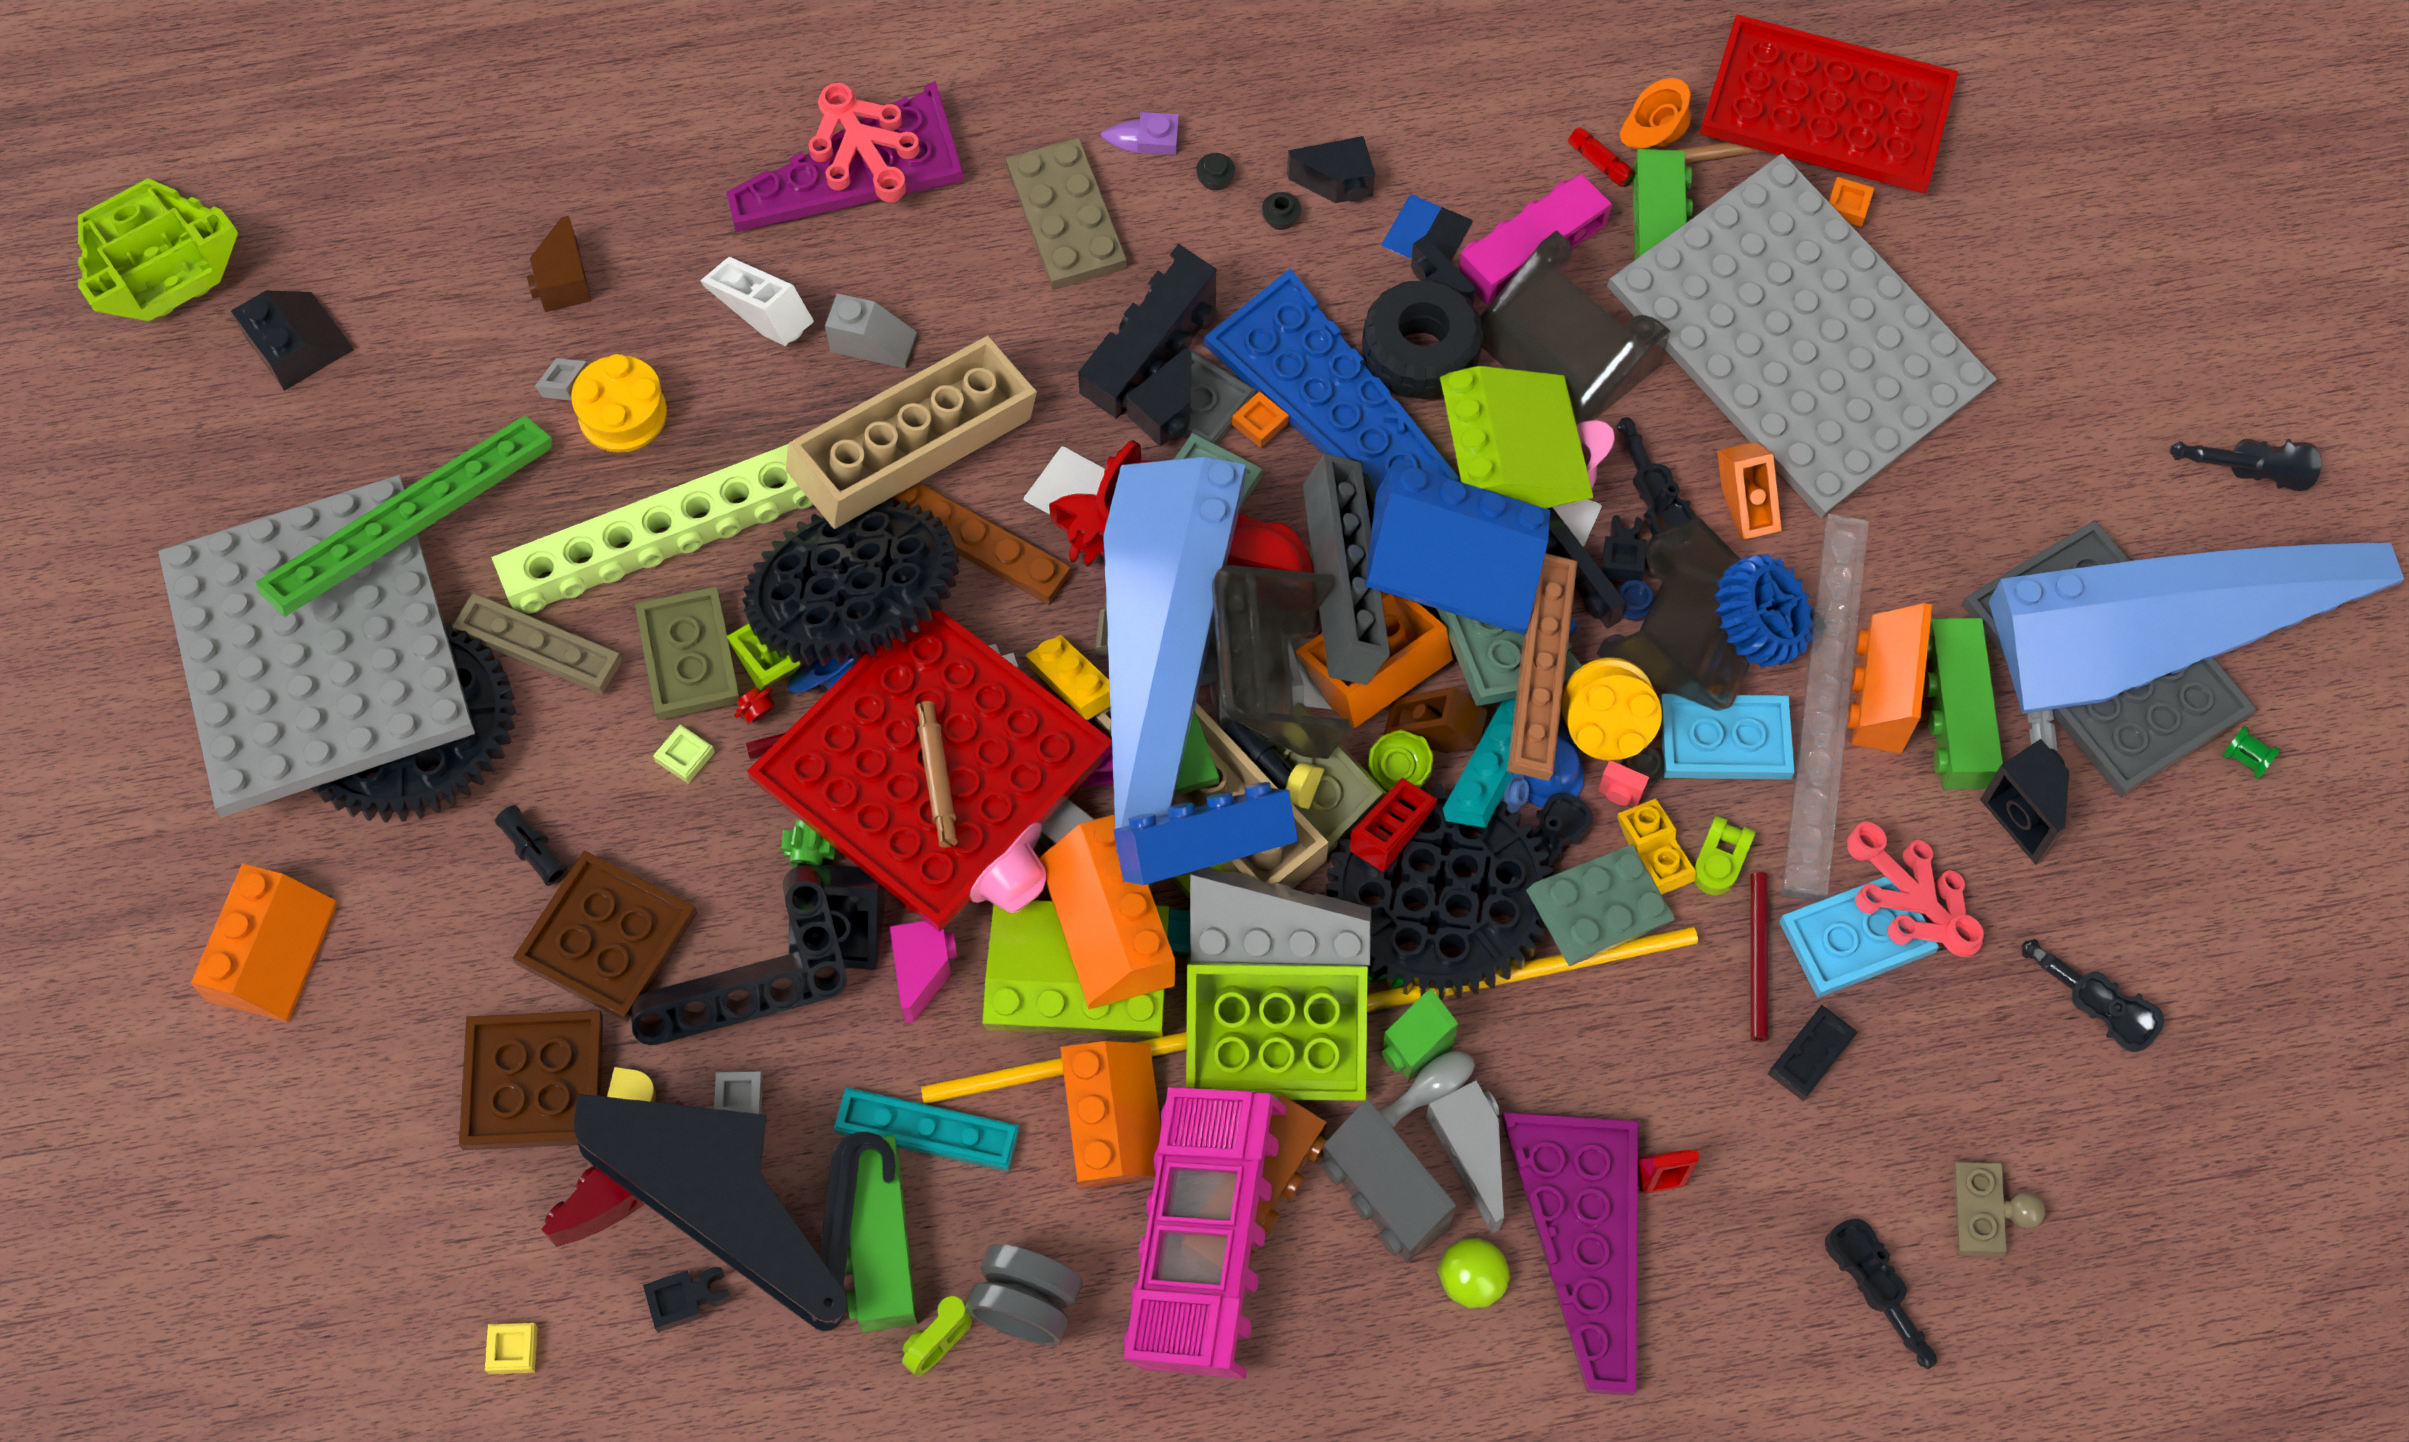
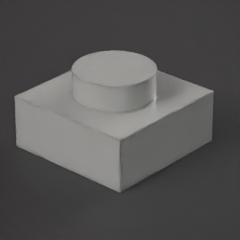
M556 358L535 387L544 398L571 400L574 382L578 375L588 366L587 361Z
M716 1072L714 1109L761 1114L762 1073Z

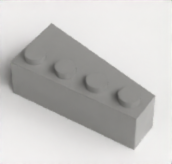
M1210 867L1192 871L1190 874L1191 961L1370 965L1371 907L1317 893L1315 895L1293 890L1291 886L1279 883L1274 885L1249 878L1248 875L1233 871L1228 873Z

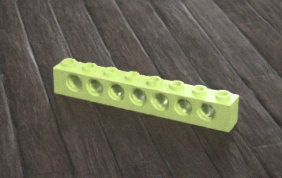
M788 444L491 557L512 609L523 614L538 612L546 605L563 598L577 597L585 590L602 583L616 582L624 575L638 569L655 567L664 559L680 553L694 552L703 544L719 538L733 537L742 529L758 523H769L781 514L797 508L805 509L814 505L786 472ZM778 483L785 484L780 488H770L771 486ZM738 498H746V500L741 503H732L734 500ZM699 513H708L702 518H693ZM660 528H669L667 531L663 533H654L656 530ZM630 542L624 548H616L621 543ZM584 557H591L587 562L577 563V561ZM552 572L545 578H538L542 573Z

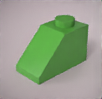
M1432 988L1425 992L1385 1032L1382 1055L1388 1066L1395 1073L1401 1071L1408 1082L1415 1078L1431 1060L1453 1049L1458 1022Z

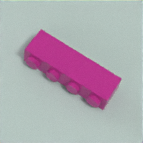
M1582 173L1570 181L1564 180L1557 184L1552 192L1540 201L1534 200L1522 210L1521 214L1512 220L1500 222L1493 229L1492 233L1482 240H1474L1469 243L1461 253L1459 271L1476 288L1475 293L1489 307L1604 229L1608 223L1612 203Z

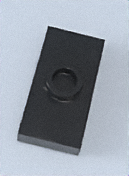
M1821 1005L1771 1067L1768 1075L1804 1102L1854 1039L1858 1031Z

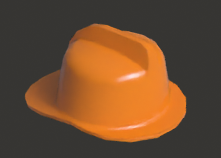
M1675 78L1662 79L1648 86L1636 100L1632 111L1621 128V142L1629 148L1642 149L1654 145L1656 147H1666L1682 137L1688 130L1691 122L1689 109L1691 93L1689 86L1682 80Z

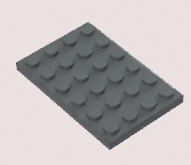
M2094 520L1965 597L1962 606L1972 618H1982L1984 633L2005 657L1989 606V600L2000 579L2127 562L2130 560ZM2213 658L2208 661L2204 659L2191 664L2187 669L2178 673H2169L2156 678L2150 684L2138 689L2131 688L2121 692L2116 698L2106 702L2053 709V716L2121 798L2251 717L2256 711V707Z

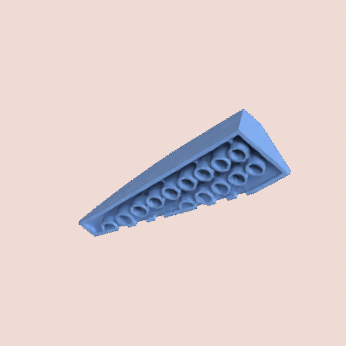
M1208 457L1121 465L1104 531L1115 829L1129 825L1128 819L1136 815L1154 813L1156 818L1168 815L1167 808L1173 806L1244 493L1246 464Z
M2391 543L2279 546L2167 556L2000 579L1992 594L1989 606L2022 714L2106 702L2116 698L2121 692L2131 688L2138 689L2150 684L2156 678L2169 673H2178L2187 669L2191 664L2204 659L2208 661L2263 639L2273 631L2281 628H2290L2300 624L2303 619L2318 613L2321 615L2335 610L2338 605L2351 600H2360L2400 584L2404 577Z

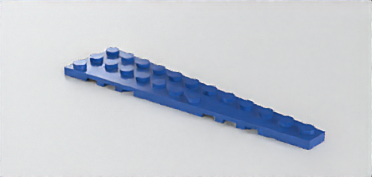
M1291 268L1204 337V346L1242 381L1256 389L1257 393L1260 391L1289 415L1288 422L1321 453L1346 459L1354 458L1361 461L1362 471L1369 476L1376 491L1380 487L1393 461L1456 481L1460 480L1399 402L1391 397L1389 390L1378 377H1374L1363 364L1364 359L1355 348L1351 349L1342 338L1341 330L1333 320L1329 321L1318 308L1319 303ZM1572 617L1570 621L1569 638L1576 632L1577 623L1573 620Z

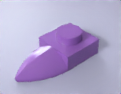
M1140 112V120L1116 124L1101 132V137L1115 147L1130 152L1176 155L1179 114Z

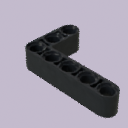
M797 866L791 869L783 880L785 904L798 952L655 989L639 995L631 1008L632 1033L635 1038L646 1045H658L838 996L845 989L847 975L820 874L811 867ZM801 886H810L815 889V892L807 898H798L793 895V892ZM814 926H819L826 930L818 938H809L804 935L807 929ZM829 966L836 969L833 975L826 978L815 975V972L822 967ZM779 978H788L793 981L785 989H777L771 986ZM742 989L750 993L747 998L738 1001L728 997L735 990ZM692 1001L703 1002L706 1005L699 1012H691L684 1008ZM648 1013H656L663 1017L659 1022L652 1024L641 1020Z

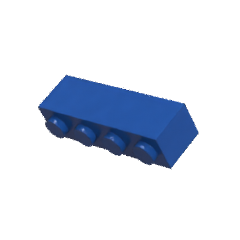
M1270 782L1256 783L1244 787L1245 794L1233 797L1231 792L1208 796L1206 797L1207 804L1194 807V803L1170 806L1167 808L1168 815L1156 818L1154 813L1130 817L1128 819L1129 825L1113 829L1123 882L1146 885L1298 842L1289 790L1271 788Z

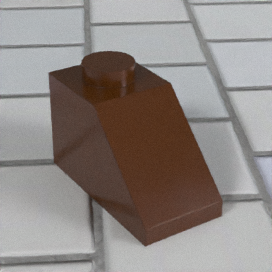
M561 217L530 257L533 274L527 275L529 289L533 299L540 297L545 312L592 301L570 217Z
M1457 687L1399 697L1391 703L1384 735L1396 730H1405L1412 734L1423 736L1431 750L1444 753L1474 749L1481 740L1488 710L1481 705L1476 706L1474 700Z

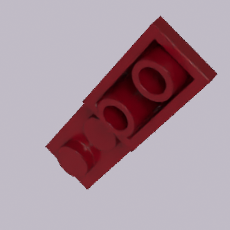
M679 1100L675 1103V1105H684ZM591 1166L580 1176L576 1183L577 1189L566 1202L561 1201L549 1211L545 1218L546 1224L541 1230L556 1247L603 1231L643 1206L644 1203L597 1168Z

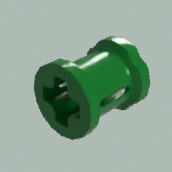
M2244 725L2222 757L2227 760L2232 757L2254 772L2253 777L2259 780L2281 749L2277 746L2271 748L2249 734L2250 729Z

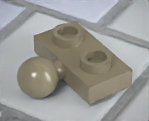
M1955 1162L1954 1186L1958 1256L2005 1257L2007 1252L2005 1219H2011L2020 1228H2035L2045 1217L2043 1201L2037 1195L2030 1192L2019 1193L2010 1201H2004L2002 1163Z

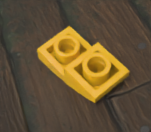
M1656 798L1618 813L1617 819L1628 845L1633 844L1661 895L1695 882L1696 870L1677 843L1676 828Z

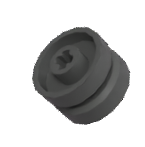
M1003 1244L988 1246L980 1266L981 1274L988 1282L973 1285L965 1306L966 1312L975 1320L1006 1335L1040 1345H1061L1069 1324L1068 1317L1061 1309L1076 1304L1083 1285L1082 1277L1060 1262L1023 1248Z

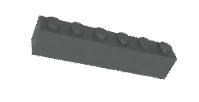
M1324 453L1303 483V492L1328 677L1368 685L1389 657L1390 651L1381 592L1365 587L1371 526L1361 462Z

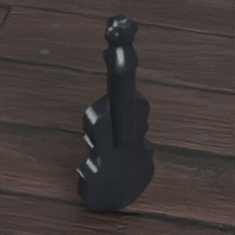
M1629 417L1620 419L1616 427L1618 431L1624 434L1625 448L1628 450L1637 469V473L1633 477V485L1639 492V497L1647 505L1648 510L1643 516L1648 521L1652 536L1660 542L1667 544L1685 541L1694 533L1698 526V519L1690 508L1691 502L1689 500L1684 501L1678 497L1680 489L1677 483L1673 481L1672 472L1667 466L1651 463L1642 443L1643 438L1640 434H1637L1633 420Z
M2243 439L2237 443L2233 450L2205 447L2203 445L2189 446L2182 441L2175 443L2170 448V454L2174 460L2188 458L2197 463L2229 466L2238 478H2253L2257 481L2262 478L2272 479L2276 482V486L2279 489L2285 487L2294 491L2308 490L2317 482L2321 471L2322 462L2319 449L2312 443L2292 442L2291 439H2287L2286 443L2280 447L2270 446L2267 441L2257 442L2252 439Z
M1567 793L1553 794L1548 798L1543 809L1536 812V818L1540 824L1532 831L1531 838L1541 837L1542 849L1540 851L1549 853L1548 867H1554L1555 862L1561 859L1562 849L1569 844L1579 845L1581 838L1592 829L1594 818L1591 809L1584 802ZM1509 875L1504 884H1513L1519 879L1515 875Z
M2036 939L2025 941L2021 945L2022 956L2035 959L2041 968L2072 989L2071 1000L2073 1005L2077 1009L2088 1013L2091 1019L2099 1018L2108 1028L2106 1037L2113 1038L2126 1051L2139 1052L2153 1043L2161 1032L2164 1024L2162 1011L2156 1005L2144 1000L2141 993H2138L2135 997H2126L2119 992L2118 984L2111 983L2103 973L2098 971L2082 976L2052 953L2041 949Z
M1849 1219L1837 1225L1825 1238L1826 1251L1830 1257L1839 1265L1841 1271H1847L1853 1276L1858 1284L1857 1288L1864 1295L1867 1304L1876 1311L1884 1312L1903 1340L1904 1346L1917 1354V1363L1926 1369L1935 1366L1937 1363L1936 1354L1925 1342L1923 1331H1918L1900 1305L1906 1296L1907 1287L1904 1281L1895 1273V1268L1886 1264L1890 1259V1254L1884 1248L1885 1245L1878 1241L1871 1226L1863 1220Z

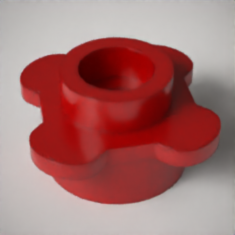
M755 687L737 700L740 708L736 710L735 718L737 719L742 716L746 723L750 725L775 707V703L769 694L773 690L768 687L761 692L758 687Z

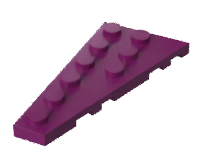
M936 80L924 86V92L911 99L905 96L894 102V105L898 106L901 110L902 125L894 132H912L916 134L919 140L920 151L916 157L904 159L898 155L895 148L874 143L873 145L887 167H896L903 172L906 184L905 194L963 181L961 165ZM890 115L885 117L884 119L891 120L894 119L895 116ZM864 118L859 121L860 124L881 128L877 119ZM845 129L832 136L833 155L828 161L816 162L811 158L810 153L804 155L800 152L789 158L790 163L774 172L766 170L727 191L726 195L735 231L740 232L881 200L875 193L874 176L858 150H856L849 167V186L843 190H833L828 186L826 170L835 160L846 132ZM911 143L902 145V147L906 148L913 146ZM821 146L815 150L822 151L825 150L826 147ZM837 174V175L833 176L832 178H834V179H840V178H842L844 175Z
M1503 1112L1501 1119L1587 1393L1634 1396L1636 1393L1638 1121Z

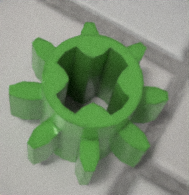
M801 820L795 822L793 831L783 830L780 850L784 851V857H790V866L795 868L798 863L822 865L823 859H834L835 847Z

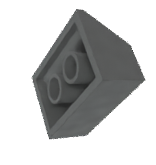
M1369 1099L1366 1100L1323 1145L1322 1159L1324 1162L1321 1163V1167L1335 1185L1338 1186L1342 1183L1352 1195L1349 1199L1350 1203L1358 1215L1365 1221L1371 1218L1381 1232L1378 1234V1237L1384 1247L1393 1256L1400 1254L1408 1263L1449 1231L1456 1204Z

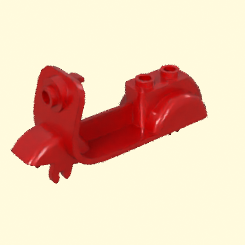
M1131 440L1117 452L1116 457H1108L1097 495L1075 493L1062 496L1049 504L1051 522L1067 532L1068 541L1072 544L1069 550L1071 563H1075L1078 560L1080 553L1086 554L1084 555L1086 567L1092 565L1099 555L1104 556V531L1121 465L1152 462L1142 460L1140 443ZM1239 513L1221 593L1239 597V602L1242 606L1246 604L1248 599L1253 600L1254 609L1261 607L1265 603L1290 610H1298L1301 607V603H1311L1314 592V569L1312 559L1297 533L1284 523H1266L1253 520L1249 516Z

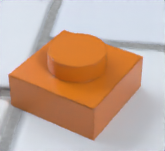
M1837 177L1829 203L1849 224L1862 227L1874 187Z
M1260 391L1232 415V425L1260 448L1282 430L1289 420V415Z

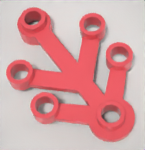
M832 83L826 86L818 100L819 110L824 116L816 136L811 138L808 147L810 156L814 161H828L833 155L831 138L840 121L846 132L833 164L826 170L828 186L833 190H843L849 186V167L856 150H858L874 176L873 182L876 195L885 202H897L906 191L904 174L896 167H887L873 143L895 148L900 157L911 159L916 157L920 151L917 135L912 132H894L902 125L901 110L898 106L893 104L883 106L858 100L855 93L842 83ZM890 115L895 116V118L891 120L884 119L885 117ZM856 116L877 119L881 128L860 124ZM905 143L913 144V146L908 148L902 147ZM820 146L826 147V149L822 151L815 150L817 147ZM837 174L844 175V176H843L842 178H840V179H834V178H832L833 176H835V175H837Z
M1871 822L1858 824L1848 836V852L1856 860H1869L1902 892L1881 889L1875 884H1866L1855 896L1857 907L1867 914H1874L1881 907L1922 913L1935 923L1915 922L1907 915L1897 916L1889 924L1887 933L1889 938L1898 945H1907L1914 938L1943 943L1951 953L1959 957L1975 955L1982 946L1984 932L1980 923L1966 914L1963 896L1965 881L1962 876L1955 871L1948 870L1934 884L1931 866L1933 850L1926 842L1915 840L1903 852L1905 863L1914 870V880L1883 850L1887 845L1884 831ZM1936 892L1941 898L1946 900L1947 911L1937 902ZM1867 896H1870L1874 902L1870 901ZM1899 927H1902L1906 933L1902 932Z

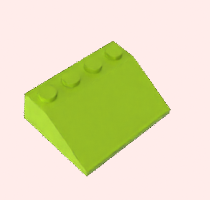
M1476 366L1450 372L1440 377L1462 483L1545 509L1593 498L1564 375Z
M1033 900L1016 913H1009L993 905L982 1023L986 1030L1142 1038L1163 1037L1165 989L1088 1010L1052 901ZM1156 906L1168 939L1169 906Z
M1188 957L1186 1088L1252 1091L1254 1093L1272 1094L1277 1099L1282 1094L1290 1100L1366 1101L1367 965L1191 961V957Z

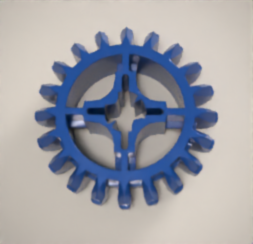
M1769 554L1763 556H1748L1739 560L1738 563L1731 565L1729 569L1724 571L1723 578L1717 581L1720 591L1714 595L1720 604L1715 613L1721 616L1723 622L1719 628L1726 630L1728 634L1727 643H1734L1736 645L1737 656L1746 655L1749 664L1758 663L1761 668L1784 665L1807 651L1806 644L1813 640L1810 630L1816 626L1810 618V614L1815 611L1814 608L1809 606L1807 597L1810 594L1805 593L1801 587L1803 579H1796L1793 567H1784V562L1781 558L1773 559Z

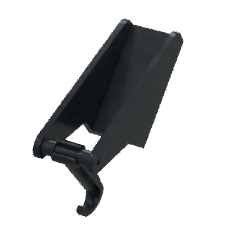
M578 1094L574 1118V1133L578 1139L579 1150L585 1160L814 1329L827 1332L839 1326L847 1307V1296L843 1288L859 1159L861 1154L867 1150L877 1151L882 1158L883 1181L887 1184L892 1183L896 1168L895 1154L886 1140L880 1135L871 1132H855L843 1138L836 1146L831 1159L821 1245L818 1255L761 1173L767 1115Z

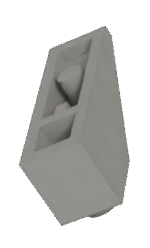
M1474 1081L1430 1103L1426 1119L1488 1229L1493 1234L1500 1230L1504 1219L1499 1119L1497 1117L1500 1114V1110L1493 1095L1488 1090L1483 1092L1477 1081Z

